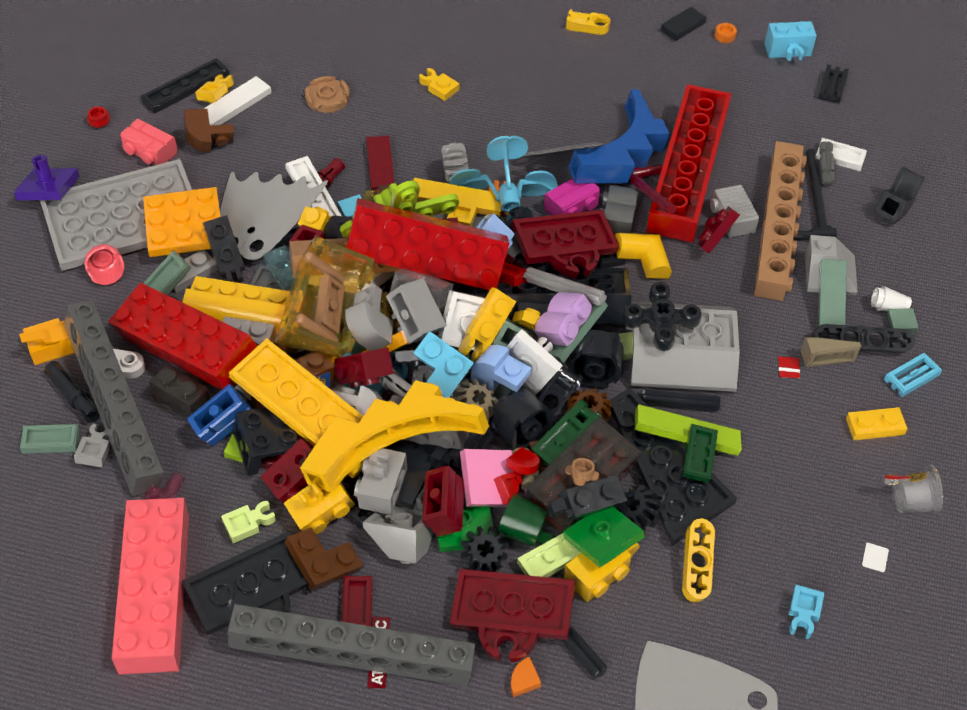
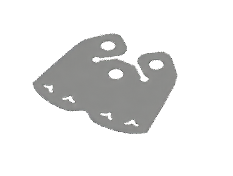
M591 142L532 151V153L527 152L523 156L598 146L604 143Z

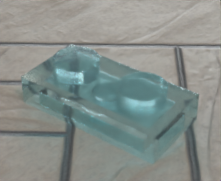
M285 245L263 254L264 263L283 290L292 292L308 285L306 278H293L290 267V252Z

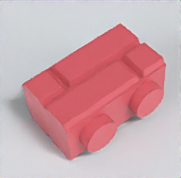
M138 118L120 135L124 151L129 155L134 154L140 157L148 165L166 163L178 151L175 137Z

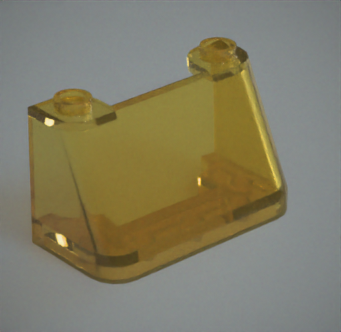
M315 236L305 250L298 265L275 337V343L284 347L342 357L346 353L351 352L355 343V338H352V332L349 331L345 310L354 306L355 293L360 292L365 284L370 285L375 274L372 266L375 259ZM308 251L313 252L346 278L345 283L342 284L345 286L340 330L339 334H336L338 342L309 332L295 321L298 314H304L315 322L320 278L324 276L322 272L305 261L304 254Z

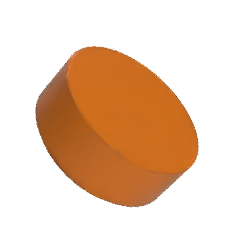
M721 23L716 26L714 36L722 43H730L735 40L737 29L730 23Z

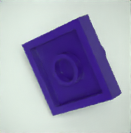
M37 155L31 159L34 169L16 188L14 195L16 200H61L80 177L78 169L50 168L47 156L43 155L41 158V155Z

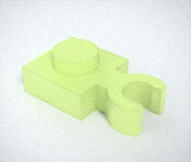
M268 501L259 503L252 511L246 505L221 516L233 544L259 533L258 525H271L276 521L274 512L263 515L265 511L270 510Z

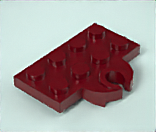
M603 210L513 219L511 223L512 231L515 233V238L526 264L550 262L558 272L571 278H577L579 274V269L574 264L580 265L584 270L583 275L587 277L595 270L600 255L615 254L619 250V244Z
M459 569L450 626L455 629L479 631L478 637L485 652L497 661H500L501 658L499 652L500 644L504 641L513 642L514 648L509 652V660L511 663L517 662L532 652L539 637L568 640L576 586L575 580Z

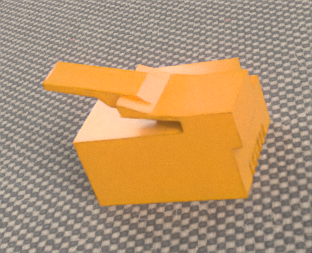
M59 318L24 328L23 333L19 334L21 342H27L34 365L74 353L64 326V320L59 321Z

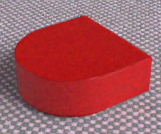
M521 447L507 458L505 467L522 475H531L538 471L540 459L535 453Z

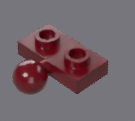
M729 206L726 209H721L715 217H711L706 221L705 230L699 237L700 242L698 245L709 254L740 214Z

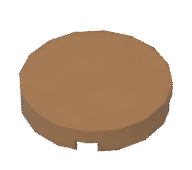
M325 76L314 79L310 82V86L305 88V100L308 106L322 113L341 110L348 104L350 99L348 85L343 80L341 82L336 80V77Z

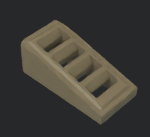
M807 337L802 345L801 354L806 367L854 362L861 349L860 342Z

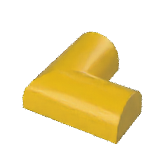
M616 233L614 235L619 244V250L616 253L618 258L641 259L646 278H670L672 270L660 235Z

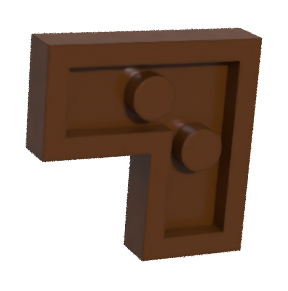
M312 527L288 536L284 542L311 590L339 580L343 576L356 573L364 566L350 542L325 551Z

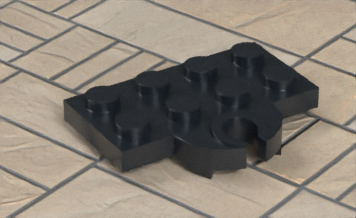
M289 531L182 581L183 587L207 635L230 624L234 604L290 613L291 601L289 596L309 587L284 543L286 538L291 536Z

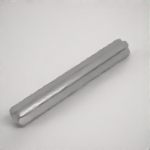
M530 267L523 274L526 282L556 292L581 293L586 296L590 303L598 306L603 305L607 299L603 290Z

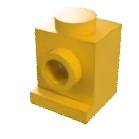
M306 206L298 225L301 226L303 224L323 231L332 216L328 215L329 212L321 207L310 208Z

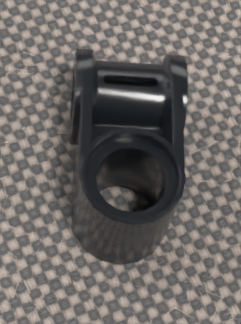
M562 361L560 363L563 366L546 383L537 396L542 402L548 394L557 396L556 404L548 407L554 414L561 410L583 379L581 374L576 375L564 367L565 363ZM561 375H563L564 377H566L567 379H569L570 382H568V381H566L565 379H563V378L561 377Z

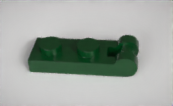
M581 399L531 449V452L535 453L540 461L552 470L591 429L599 424L603 416L597 411L593 412L589 409L588 403ZM581 415L586 421L582 423L577 417Z

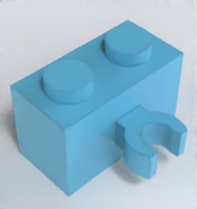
M812 21L769 23L764 44L769 58L786 57L788 61H791L792 57H799V60H802L803 56L812 55L817 35Z

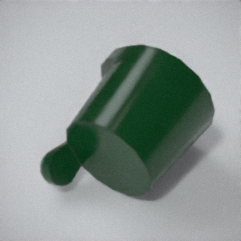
M515 493L504 512L498 528V533L501 532L504 535L502 538L507 537L535 546L537 542L542 545L553 539L550 533L543 532L549 516L548 511Z

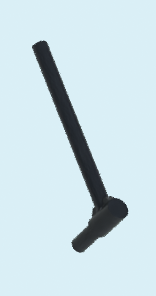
M808 149L806 156L817 226H814L811 230L798 231L797 238L793 237V240H809L810 235L837 238V229L827 225L816 152L814 149Z

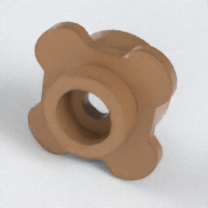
M586 458L575 459L572 465H568L565 469L566 474L571 475L574 484L578 486H583L591 480L597 481L599 479V473L594 471V463Z

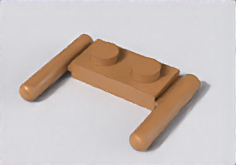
M308 251L304 254L305 261L322 272L324 276L320 278L315 322L304 314H298L295 321L325 343L334 347L338 343L336 334H339L345 289V286L342 284L345 283L346 278L313 252Z

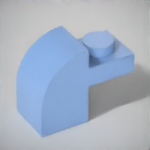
M490 345L473 364L471 380L477 379L480 385L487 382L486 388L489 390H495L501 383L517 392L531 375L532 368L509 356V348L501 345Z

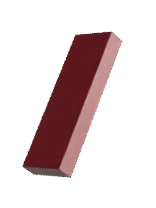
M389 135L366 137L372 193L378 189L379 185L395 183Z

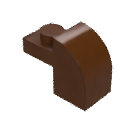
M208 108L184 109L183 123L185 136L192 147L201 152L211 153L212 144L224 146L233 143V124L210 125Z

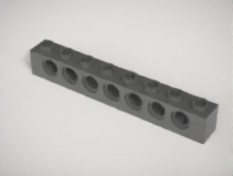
M93 301L68 304L64 326L132 496L157 491L159 490L164 472Z
M234 604L228 628L229 648L468 687L475 649V643Z

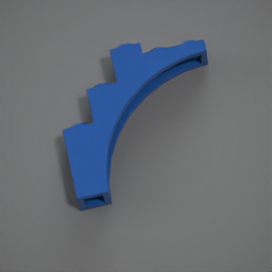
M630 90L624 106L629 123V129L626 133L606 145L574 149L568 168L575 183H628L635 167H646L652 152H663L670 138L669 129H667L663 119H654L639 90Z

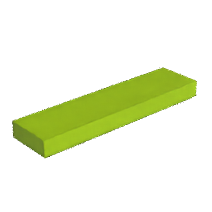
M639 404L635 410V430L687 443L689 427L691 424L718 430L716 451L738 456L742 450L740 430Z

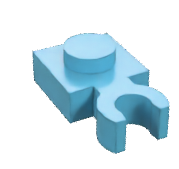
M795 585L789 615L795 617L789 628L791 635H794L796 628L801 626L806 629L805 638L810 639L814 631L813 622L818 623L824 592Z

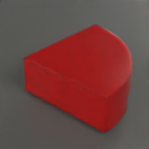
M515 471L494 478L503 505L509 503L512 496L518 493L522 483V475Z

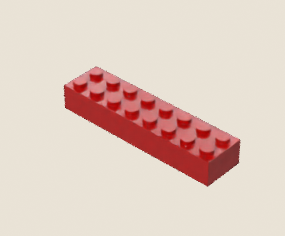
M686 85L656 188L658 193L676 206V212L669 214L652 201L646 229L647 233L694 243L732 93Z

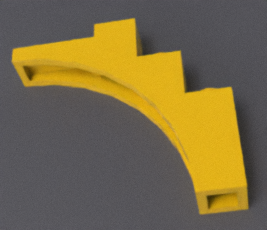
M415 380L399 405L392 401H383L375 398L359 423L351 419L345 420L335 417L300 469L309 486L315 483L320 489L332 493L342 479L361 461L392 443L418 434L437 431H467L484 435L489 424L484 408L476 404L459 402L450 397L444 398L439 386Z

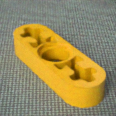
M706 519L693 521L686 530L682 592L687 600L694 603L704 600L709 596L712 589L715 529L711 522ZM700 527L702 533L706 535L701 539L700 546H695L699 543V533L695 531ZM692 554H701L705 558V566H695L692 562ZM704 574L698 578V587L703 590L696 594L695 588H691V586L696 582L697 575Z

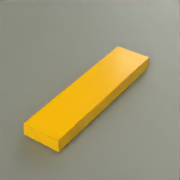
M414 178L413 180L420 187L417 202L448 194H456L459 203L477 206V213L502 214L501 202L496 201V196L491 191Z

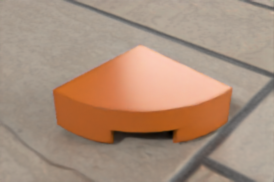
M530 657L522 660L512 673L511 694L513 697L541 687V681Z

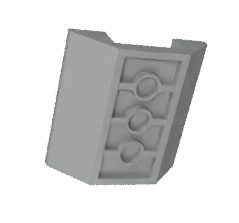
M631 302V304H637L643 309L652 307V303ZM674 304L675 309H683L686 304ZM696 305L702 313L699 325L696 328L688 329L682 324H674L671 328L675 333L674 346L665 352L655 348L653 343L655 332L650 329L649 324H641L639 327L633 328L631 386L736 392L740 354L737 310L732 307Z

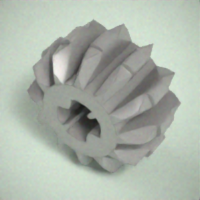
M449 143V145L442 147L446 181L449 183L451 177L456 172L469 169L467 154L462 143Z

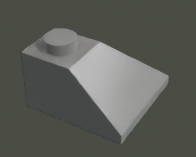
M810 235L805 252L807 292L819 293L821 259L847 261L846 295L857 296L855 255L836 237Z
M395 504L392 515L375 512L363 522V528L389 559L400 560L403 564H414L428 552L433 531L422 523L421 510H416L415 507L411 510Z

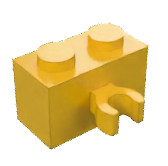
M341 482L332 493L320 489L315 483L311 486L308 485L284 502L300 530L304 531L312 527L316 535L323 532L327 525L336 518L345 516L350 511V508L356 505Z

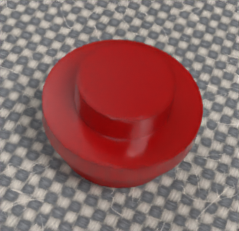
M93 107L88 111L87 122L92 127H103L110 122V114L103 107Z

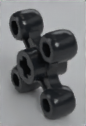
M656 282L651 286L649 293L652 307L643 309L637 304H629L623 311L622 320L629 328H637L641 324H649L650 329L655 332L653 339L655 348L665 352L674 346L675 333L671 329L674 324H682L688 329L696 328L701 321L702 313L700 308L693 304L686 305L683 309H675L674 304L669 301V286L664 282Z

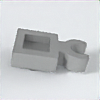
M92 424L89 429L90 437L82 436L74 454L75 463L103 467L110 450V440L106 430L99 433L97 432V424Z

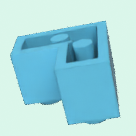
M430 331L413 353L414 357L434 370L426 383H433L439 386L444 398L451 397L474 364V362Z

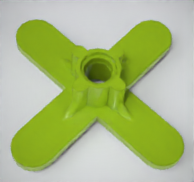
M412 180L403 182L398 186L396 183H393L389 188L373 197L375 203L431 217L441 213L450 214L457 209L459 204L456 194H448L417 202L420 187L416 181ZM352 220L347 221L340 227V232L345 238L348 237Z

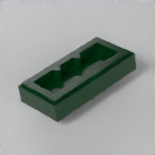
M695 424L690 425L682 477L709 483L712 475L718 430Z

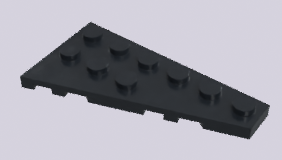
M631 388L610 399L612 404L611 413L644 485L658 495V500L661 502L662 508L658 510L661 516L660 521L672 546L686 537V530L693 521L697 519L711 521L736 503L737 497L713 473L709 483L682 477L686 445L683 442L635 430V410L638 404L647 407L648 405Z

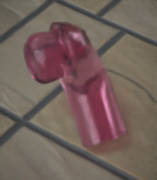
M173 473L166 487L161 489L156 486L150 487L146 490L145 497L147 499L176 498L185 479L182 475Z

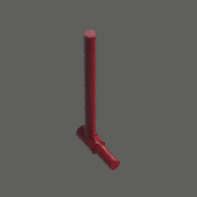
M660 164L644 168L635 167L628 182L669 214L675 213L676 206L642 180V177L661 174L663 166Z

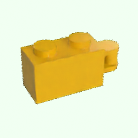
M638 543L634 544L601 568L580 553L565 565L564 579L575 580V591L586 602H589L594 597L599 598L608 590L612 582L615 580L621 581L630 571L631 556L636 553L640 545Z

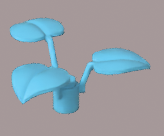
M500 136L493 139L487 146V155L491 160L504 159L506 183L501 185L499 192L488 175H481V172L477 169L458 171L451 177L449 184L480 190L489 185L496 196V201L501 202V209L504 212H509L511 209L521 206V195L541 196L558 187L555 177L547 171L528 173L525 179L519 180L517 187L511 183L508 159L520 158L528 151L527 141L518 136Z

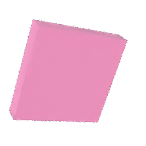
M464 449L460 451L466 506H508L509 503L503 505L494 478L514 472L505 467L507 458L512 455L511 450Z

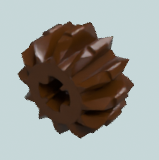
M586 386L582 392L575 390L573 396L569 397L567 401L568 408L566 413L579 400L583 399L588 403L589 409L593 412L597 411L603 416L596 426L603 429L605 422H608L611 418L610 411L612 407L611 400H607L606 392L598 393L597 387L593 391H589ZM581 415L577 417L582 423L586 421Z

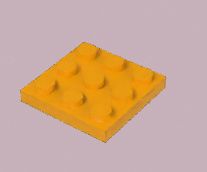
M216 187L143 197L149 257L169 255L173 250L177 253L211 249L202 223L221 217Z

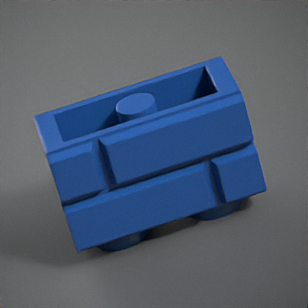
M229 384L190 415L187 420L200 439L214 446L233 431L236 412L254 409L245 395Z

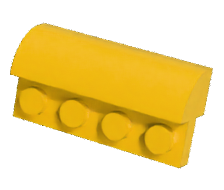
M195 276L191 289L186 288L183 303L220 321H223L224 317L228 316V318L233 317L239 320L243 318V320L248 319V321L253 320L254 322L263 321L264 324L268 322L269 325L273 323L275 325L277 343H280L289 324L288 315L294 301V292Z

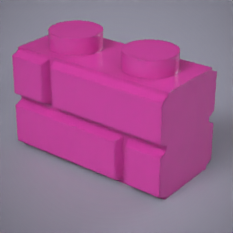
M572 178L545 193L544 209L550 215L591 211L598 205L599 187L595 183H575Z

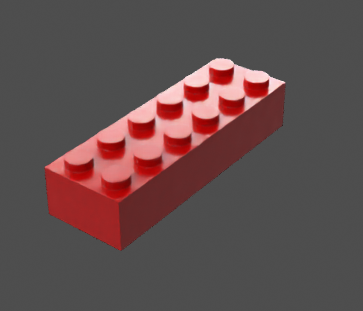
M357 198L345 245V255L491 290L492 287L497 289L510 243L507 235Z
M141 282L108 321L124 340L221 390L229 384L233 387L237 386V383L229 377V372L258 347L249 334Z

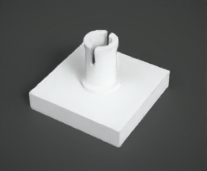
M449 290L443 319L447 326L439 331L438 337L450 346L459 347L466 335L467 328L485 298ZM475 339V344L471 350L475 349L479 342L478 340Z
M521 329L508 344L507 348H509V356L532 368L531 375L524 382L523 386L536 396L563 365L549 354L553 349L551 342L542 347L548 340L547 338L541 337L536 342Z

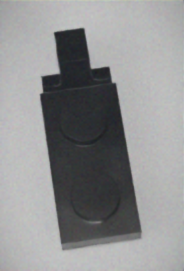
M614 475L583 486L567 489L558 494L560 499L550 502L546 508L550 518L565 513L567 519L572 518L574 520L623 505L627 502L618 476Z

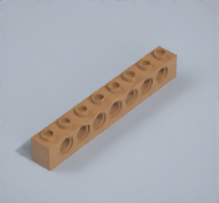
M775 142L771 159L754 296L783 301L786 292H791L793 277H789V273H793L795 259H792L791 255H795L797 241H794L793 237L797 238L799 223H795V220H799L801 206H798L797 203H801L803 189H800L799 186L803 185L805 172H801V169L804 170L807 156L803 155V145Z

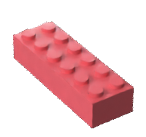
M184 498L126 500L112 661L118 675L179 671L184 604L182 581L185 580L189 524V513Z

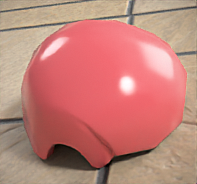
M101 244L94 246L86 253L84 261L85 270L94 283L106 286L116 283L122 277L125 268L124 261L115 247Z

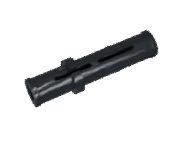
M49 362L45 366L44 373L67 397L69 405L73 409H77L87 422L97 420L100 415L96 405L91 401L89 393L77 385L59 362Z

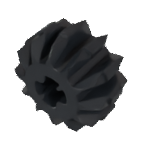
M630 484L629 492L624 491L627 502L615 509L639 526L645 533L647 525L654 527V522L652 521L661 518L658 510L662 508V505L658 500V495L653 490H649L642 484L638 488Z
M478 526L476 528L477 536L473 532L468 531L466 536L470 542L462 541L460 544L461 547L468 549V551L460 554V558L470 557L471 559L466 563L465 567L469 569L475 564L477 565L475 569L477 571H482V567H484L485 571L492 572V566L500 570L503 566L499 560L508 559V555L500 551L509 547L508 543L499 544L498 542L504 535L500 532L496 537H493L494 528L491 526L486 534H484L482 526ZM483 544L489 546L487 550H491V553H488L485 557L479 555L481 551H477V548H481Z

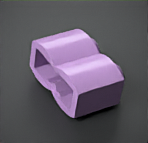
M559 292L550 301L547 312L537 321L534 332L539 338L544 337L548 339L544 344L551 342L553 345L568 346L577 336L579 326L588 319L592 305L584 294Z

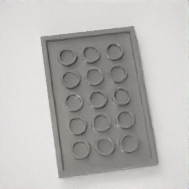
M178 159L71 187L61 200H40L61 271L84 265L86 253L97 245L108 244L115 247L120 254L147 248L143 197L192 190L181 160Z

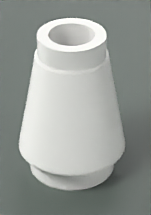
M885 286L881 288L876 287L871 297V306L875 307L878 311L910 308L912 302L911 297Z

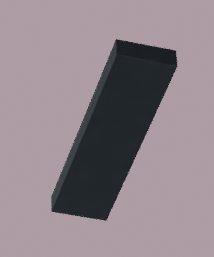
M215 58L143 94L141 100L155 114L194 94L207 82H214L216 76L221 74L223 79L230 75L229 69Z

